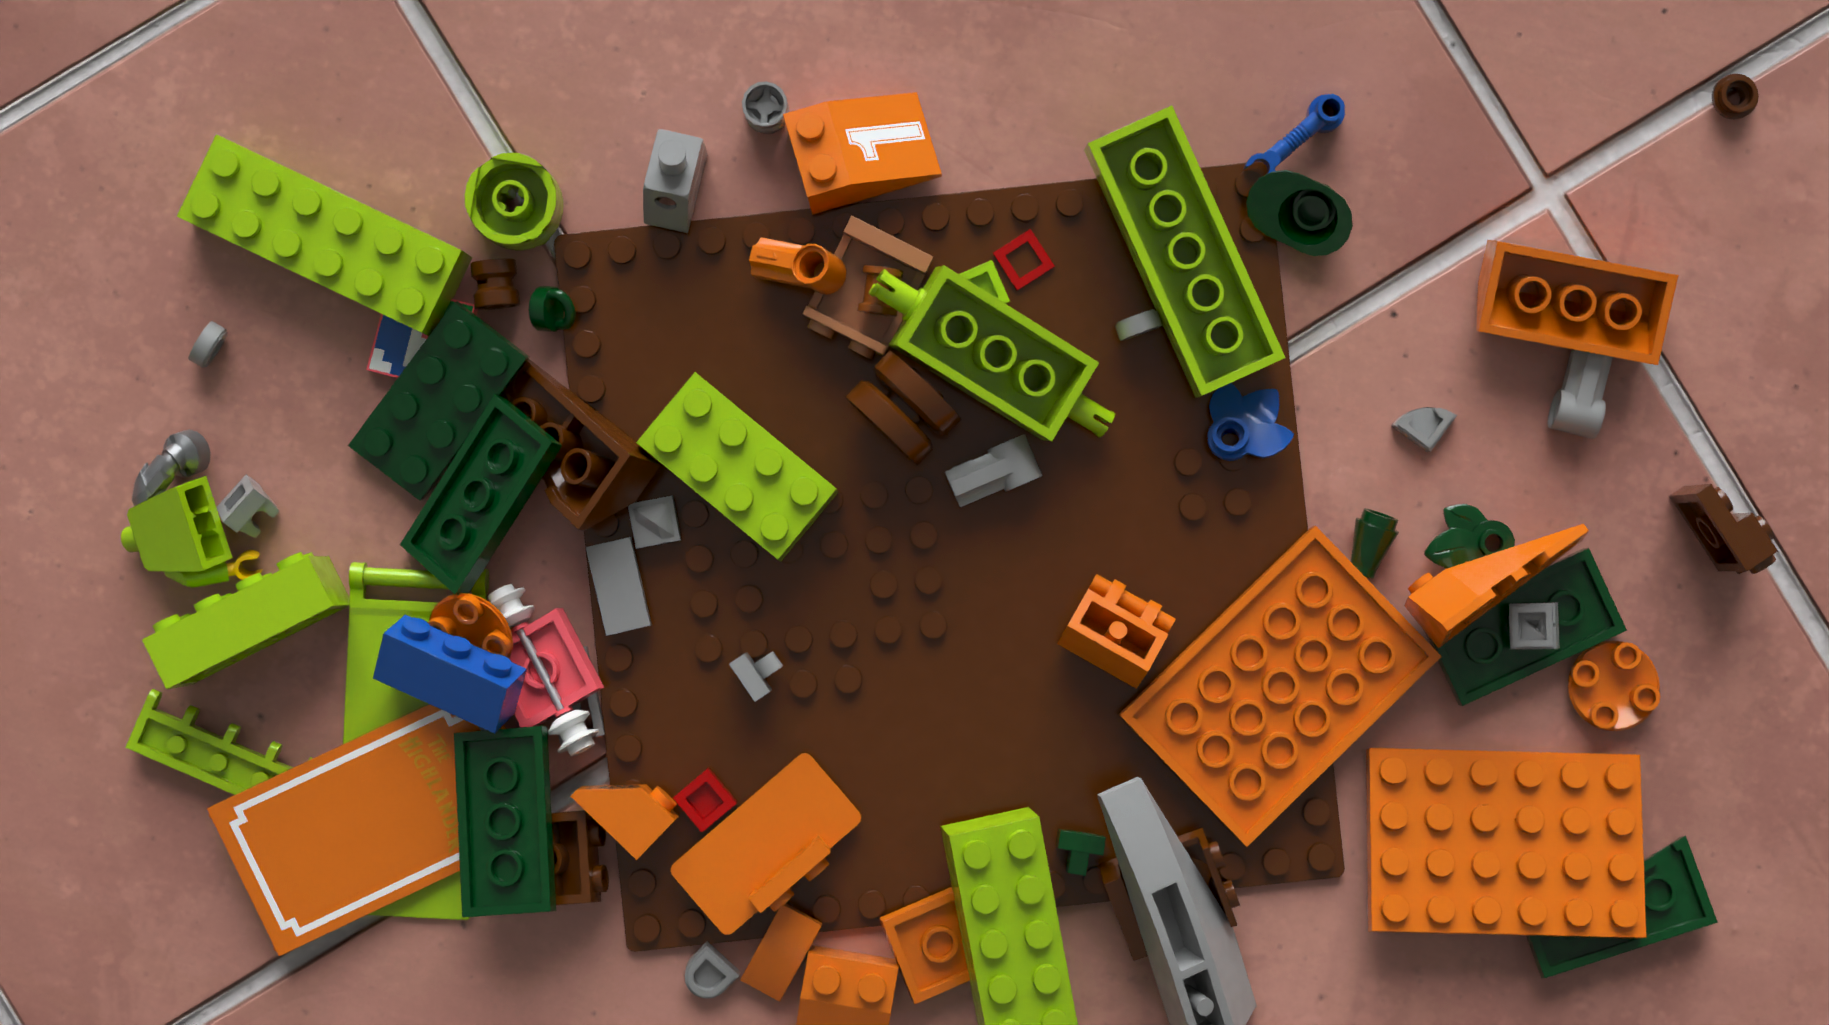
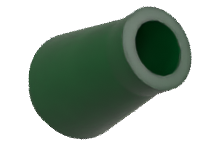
M1366 508L1363 509L1361 518H1356L1351 563L1365 577L1374 579L1379 565L1399 534V531L1395 530L1398 519Z

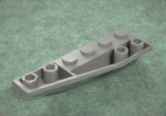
M1135 777L1097 794L1169 1024L1246 1025L1257 1005L1233 927L1230 926L1226 914L1143 780Z

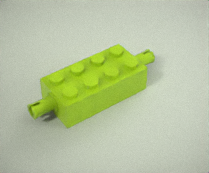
M945 265L935 267L924 287L918 291L888 273L886 269L880 272L876 280L890 288L891 291L876 283L872 285L868 294L903 314V322L889 343L890 347L1040 440L1053 441L1067 417L1090 430L1099 438L1108 430L1109 427L1094 419L1093 416L1104 423L1108 422L1111 424L1115 413L1082 394L1083 389L1099 364L1098 361Z

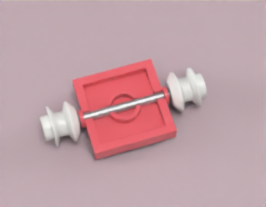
M512 584L505 585L490 593L488 598L490 603L503 614L511 629L513 638L511 662L527 669L514 715L521 728L539 726L553 717L558 718L552 723L548 734L560 735L563 744L557 750L558 753L568 751L571 757L576 756L595 745L592 737L597 735L599 730L587 729L584 721L589 716V711L574 710L572 706L603 689L604 686L564 609L556 608L529 624L526 621L530 619L535 607L533 605L523 606L520 597L526 591L525 588L514 589Z

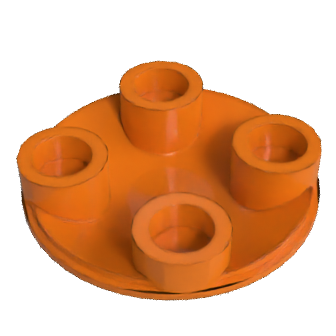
M460 593L461 595L453 594L447 596L434 607L428 622L430 626L452 636L463 637L479 648L510 659L513 648L511 629L503 614L489 601L473 594Z
M1604 641L1584 650L1577 657L1569 673L1568 693L1574 709L1587 723L1602 730L1622 731L1633 728L1642 723L1660 703V683L1657 670L1651 659L1633 643Z

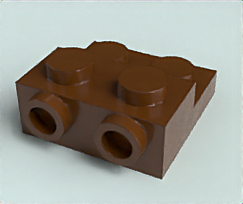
M1712 484L1684 486L1669 496L1718 571H1736L1737 574L1750 571L1751 574H1756L1776 561L1773 554L1778 552V550L1771 541L1774 539V534L1768 523L1760 516L1755 517L1753 512L1731 514L1733 505L1729 497L1719 487L1714 488Z
M585 810L552 813L556 905L601 902V892H607L609 887L608 870L606 865H599L598 847L605 845L606 830Z

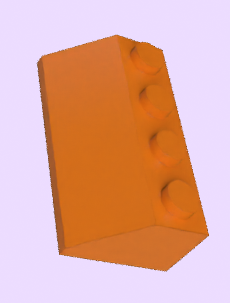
M1487 239L1478 280L1476 331L1658 365L1679 275Z

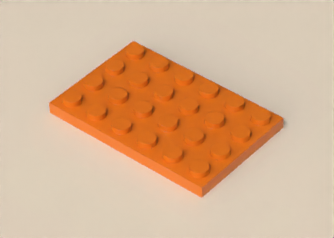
M1315 525L1307 530L1118 715L1244 846L1248 847L1442 656Z
M1368 748L1366 750L1368 932L1646 938L1640 755Z

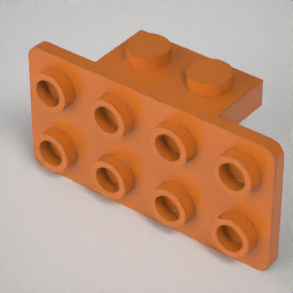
M801 753L675 861L671 867V874L719 931L725 935H730L758 911L762 913L767 907H770L775 912L795 894L790 887L803 876L808 881H811L830 864L825 858L831 853L830 848L860 823L861 814L815 759L808 753Z

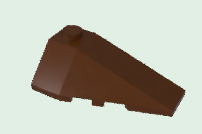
M530 359L527 360L501 395V397L506 398L562 445L542 477L547 486V489L544 491L550 503L578 530L585 531L636 502L661 466L632 438Z

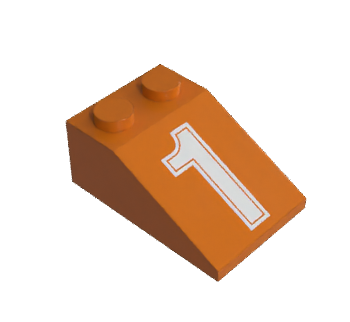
M917 92L826 101L783 114L812 215L942 177Z

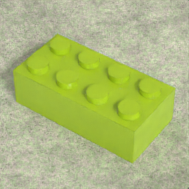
M694 372L636 442L780 562L838 494L837 488L696 372Z
M302 552L296 553L278 562L276 565L279 571L273 574L268 573L262 576L261 573H257L235 584L238 592L234 594L228 593L220 596L218 593L193 605L196 613L192 615L188 613L179 617L178 614H175L155 623L152 626L155 633L142 639L165 688L172 689L193 685L349 607L350 597L330 557L314 556L312 552L305 555Z

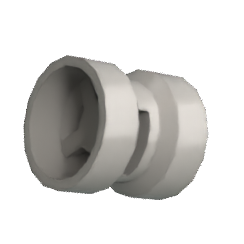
M767 81L758 82L750 86L744 93L742 108L750 127L763 134L775 133L783 128L786 124L783 114L789 112V105L780 87Z

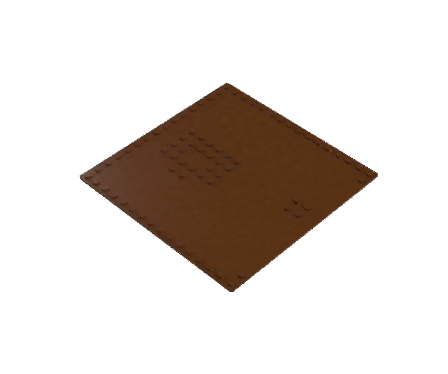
M1254 162L1247 169H1244L1245 163L1200 168L1286 357L1232 382L1242 397L1263 389H1276L1279 392V412L1275 423L1289 429L1294 434V437L1283 451L1268 458H1259L1246 454L1241 459L1227 461L1218 458L1212 453L1208 445V431L1213 424L1209 404L1216 390L1195 398L1163 326L1142 335L1120 341L1115 328L1117 322L1155 309L1097 178L848 204L812 215L811 208L695 220L691 221L688 233L647 225L562 234L556 237L554 248L558 287L572 299L576 311V319L573 326L563 330L569 390L637 442L694 372H696L838 490V494L781 562L657 459L655 460L661 466L636 502L674 496L681 541L636 549L628 506L584 531L585 549L589 546L632 537L652 623L651 626L606 636L586 551L598 675L604 686L600 690L610 785L647 784L652 790L659 786L673 799L679 791L709 767L738 801L736 805L703 832L697 828L677 804L673 810L679 815L678 818L637 860L616 841L626 945L629 950L638 952L704 945L707 941L713 944L761 939L764 937L777 911L774 912L770 907H767L762 913L758 911L735 932L725 935L719 931L672 876L671 867L675 861L801 753H808L815 759L861 814L860 823L830 848L831 853L825 857L830 864L811 881H808L803 876L790 887L795 894L786 904L820 921L822 926L819 932L882 926L880 917L952 887L940 826L1026 807L1032 809L1040 818L1056 907L1110 902L1103 883L1099 863L1117 857L1097 794L1135 777L1143 780L1177 836L1203 828L1208 844L1217 841L1226 865L1225 868L1218 870L1222 882L1231 880L1234 888L1337 878L1344 873L1345 866L1333 763L1246 847L1118 715L1308 530L1277 240L1266 236L1255 228L1248 217L1246 205L1250 188L1260 177L1267 174V167L1264 163ZM852 215L933 256V261L919 289L924 287L935 267L945 265L957 274H960L992 260L1010 300V303L1007 304L1008 306L1099 362L1082 394L1107 410L1113 411L1115 417L1110 424L1108 422L1104 423L1093 416L1094 419L1109 427L1100 438L1067 417L1053 441L1040 440L889 346L886 354L892 351L908 366L914 367L922 373L944 395L942 398L961 417V421L946 436L937 435L922 421L917 424L931 440L933 450L916 466L845 398L861 380L871 382L885 396L887 395L889 390L875 376L873 368L884 356L875 353L871 360L849 349L850 339L836 332L832 339H829L809 329L807 326L811 319L803 316L802 313L805 307L808 306L815 291L810 288L753 277L749 262L752 246L756 245L760 237L799 245L817 244L834 254ZM1031 229L1055 267L1017 291L996 260L993 252ZM1028 242L1006 255L1019 278L1042 264ZM824 261L816 266L814 277L822 272ZM1227 433L1222 437V442L1228 446H1233L1239 441L1238 436L1233 433ZM1025 434L1043 476L1005 492L1002 489L963 507H959L945 472L971 459L974 460L988 454L987 450ZM1096 574L1110 582H1113L1114 579L1127 585L1126 591L1146 602L1152 599L1162 605L1160 610L1176 618L1150 670L1137 689L1057 644ZM774 651L783 666L765 678L772 690L754 702L729 663L746 652L756 663ZM1058 828L1106 837L1104 855H1089L1086 876L1066 872L1069 850L1056 847ZM1191 858L1208 885L1211 879L1209 867L1201 860Z

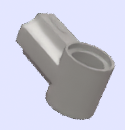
M1571 349L1562 388L1556 392L1549 410V428L1590 439L1596 438L1605 415L1606 404L1602 397L1613 357Z
M1025 434L987 450L988 454L974 460L971 459L945 472L959 507H963L1002 489L1005 492L1043 476Z

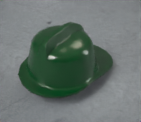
M1282 170L1273 171L1260 177L1249 190L1246 201L1248 217L1255 228L1266 236L1311 256L1329 255L1339 250L1349 239L1353 227L1352 212L1346 200L1326 184L1317 182L1300 173Z

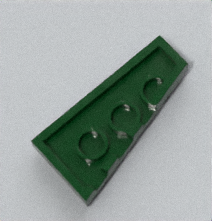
M1686 835L1679 837L1644 860L1646 938L1526 936L1541 978H1548L1718 923Z

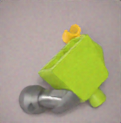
M189 429L170 435L164 443L162 456L157 455L150 465L146 462L139 472L134 483L132 495L134 507L128 509L127 513L130 526L125 527L121 533L122 545L128 552H139L143 566L148 571H163L166 577L190 588L227 582L230 576L236 575L239 579L243 580L254 574L261 573L263 569L248 571L242 565L244 560H253L259 557L260 553L256 550H246L239 555L236 562L226 563L227 560L233 557L207 476L166 490L173 482L175 474L180 477H189L203 472L210 463L211 452L207 441L200 433Z

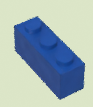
M405 614L383 634L373 679L495 734L515 714L527 669L511 662L506 656L490 653L471 644L463 637L452 636L430 626L423 619L410 617Z

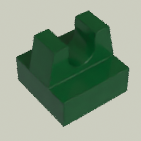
M1058 828L1056 847L1069 850L1066 872L1086 876L1089 855H1104L1106 837Z

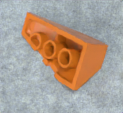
M1580 524L1445 569L1435 577L1428 572L1408 587L1411 595L1408 596L1404 606L1435 645L1440 648L1583 541L1589 530L1584 524Z

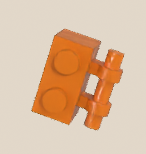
M1096 574L1057 644L1137 689L1150 670L1176 618L1160 610L1162 605L1152 599L1146 602L1126 591L1127 585L1114 579L1113 582H1110Z

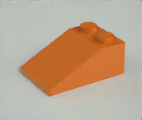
M811 945L807 955L796 1025H889L899 968L896 960Z

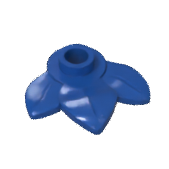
M1232 383L1218 388L1212 395L1209 410L1213 424L1208 431V445L1212 453L1218 458L1234 461L1241 459L1246 454L1259 458H1268L1283 451L1292 441L1294 434L1286 427L1275 423L1279 412L1278 390H1257L1242 397L1239 390ZM1227 433H1233L1238 436L1239 441L1233 446H1228L1222 442V437Z

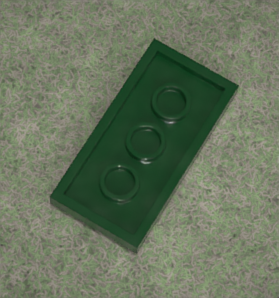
M458 301L454 302L348 446L421 501L427 496L451 464L493 395L501 396L530 357Z
M494 394L400 543V546L455 595H461L460 593L469 594L562 445L506 398Z
M1583 548L1553 562L1440 648L1435 645L1428 635L1427 638L1431 646L1442 656L1438 661L1458 705L1464 706L1627 631L1590 549ZM1558 602L1560 648L1510 649L1509 604Z
M534 726L499 729L495 734L488 730L454 733L462 918L556 911L547 727Z

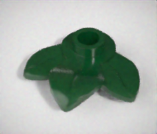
M1456 504L1443 509L1444 519L1449 529L1440 533L1429 543L1424 551V555L1438 566L1448 569L1514 547L1515 539L1510 528L1504 523L1487 520L1481 511L1472 505ZM1491 534H1495L1500 540L1498 549L1490 552L1485 546V540Z

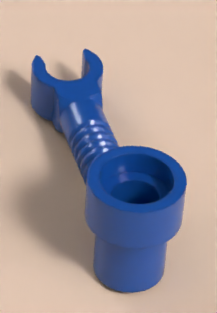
M1325 94L1315 98L1307 109L1306 118L1264 154L1257 153L1251 156L1245 163L1244 169L1249 168L1254 162H1262L1267 167V174L1273 172L1282 161L1298 149L1302 143H1305L1309 137H1312L1317 132L1329 133L1334 131L1342 123L1345 116L1343 100L1335 94ZM1322 105L1331 106L1334 110V116L1329 117L1325 115Z

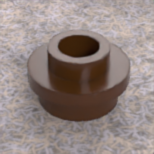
M1730 74L1723 77L1715 84L1712 91V103L1715 110L1727 119H1741L1749 115L1758 103L1759 94L1755 83L1743 74ZM1729 90L1738 92L1740 96L1738 105H1733L1728 101L1727 93Z

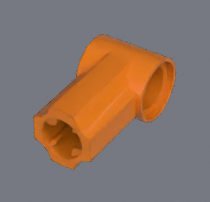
M760 237L758 243L752 246L749 258L751 275L753 277L810 288L820 294H832L838 291L846 279L847 270L844 262L817 244L799 245ZM824 261L822 272L814 277L816 266Z

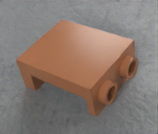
M851 215L843 231L844 235L834 253L845 264L847 270L845 282L838 291L832 294H820L815 291L802 314L811 319L807 326L809 329L829 339H832L836 332L851 340L848 346L849 349L872 360L875 353L885 356L889 343L903 321V314L897 311V317L857 311L858 304L863 302L866 275L862 273L863 265L902 270L903 278L899 280L918 291L933 261V256Z

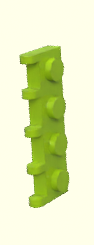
M152 689L148 694L125 747L233 795L293 768L277 761L282 749V744L273 741L270 744L266 755L236 743L241 730L239 725L231 723L224 737L194 725L200 711L195 706L190 705L182 719L157 709L162 698V692Z

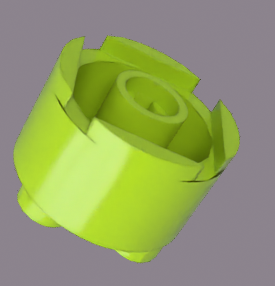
M501 153L492 157V159L485 162L471 174L465 189V208L472 223L482 235L505 249L516 251L528 250L546 244L557 230L562 219L564 208L563 196L557 181L540 163L524 154ZM516 193H518L524 202L522 206H516L514 212H512L505 203L507 199H515Z

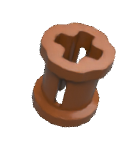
M863 265L862 273L866 275L863 302L858 304L857 311L897 317V310L868 293L872 285L876 283L891 291L890 288L876 280L883 269H886L888 273L898 279L903 278V271L888 267Z

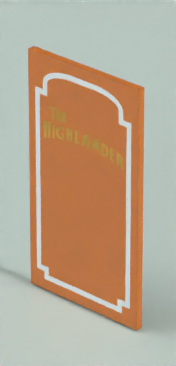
M427 704L207 808L208 816L212 819L278 956H282L460 871L454 733L485 731L486 729ZM505 724L500 729H506Z

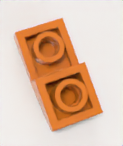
M785 903L775 914L740 981L780 1002L817 936L822 923Z

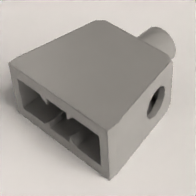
M658 129L643 186L644 224L688 233L708 155L703 139ZM667 197L672 199L676 205H665L660 203L659 200Z

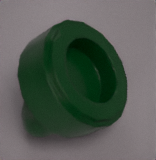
M540 286L532 293L528 311L531 324L536 330L556 332L557 330H566L573 326L576 319V311L572 299L567 293L558 287Z

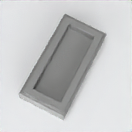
M632 537L586 547L606 636L651 626L652 623Z

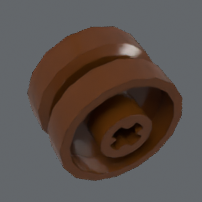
M889 351L873 367L875 376L889 390L887 395L885 396L871 382L861 380L845 398L900 452L918 466L933 450L931 440L917 424L922 421L937 435L946 436L961 421V417L942 398L944 395L922 373L914 367L911 368L896 354Z

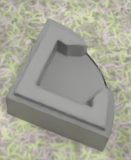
M1425 407L1403 414L1391 426L1424 451L1431 452L1457 415L1442 408Z

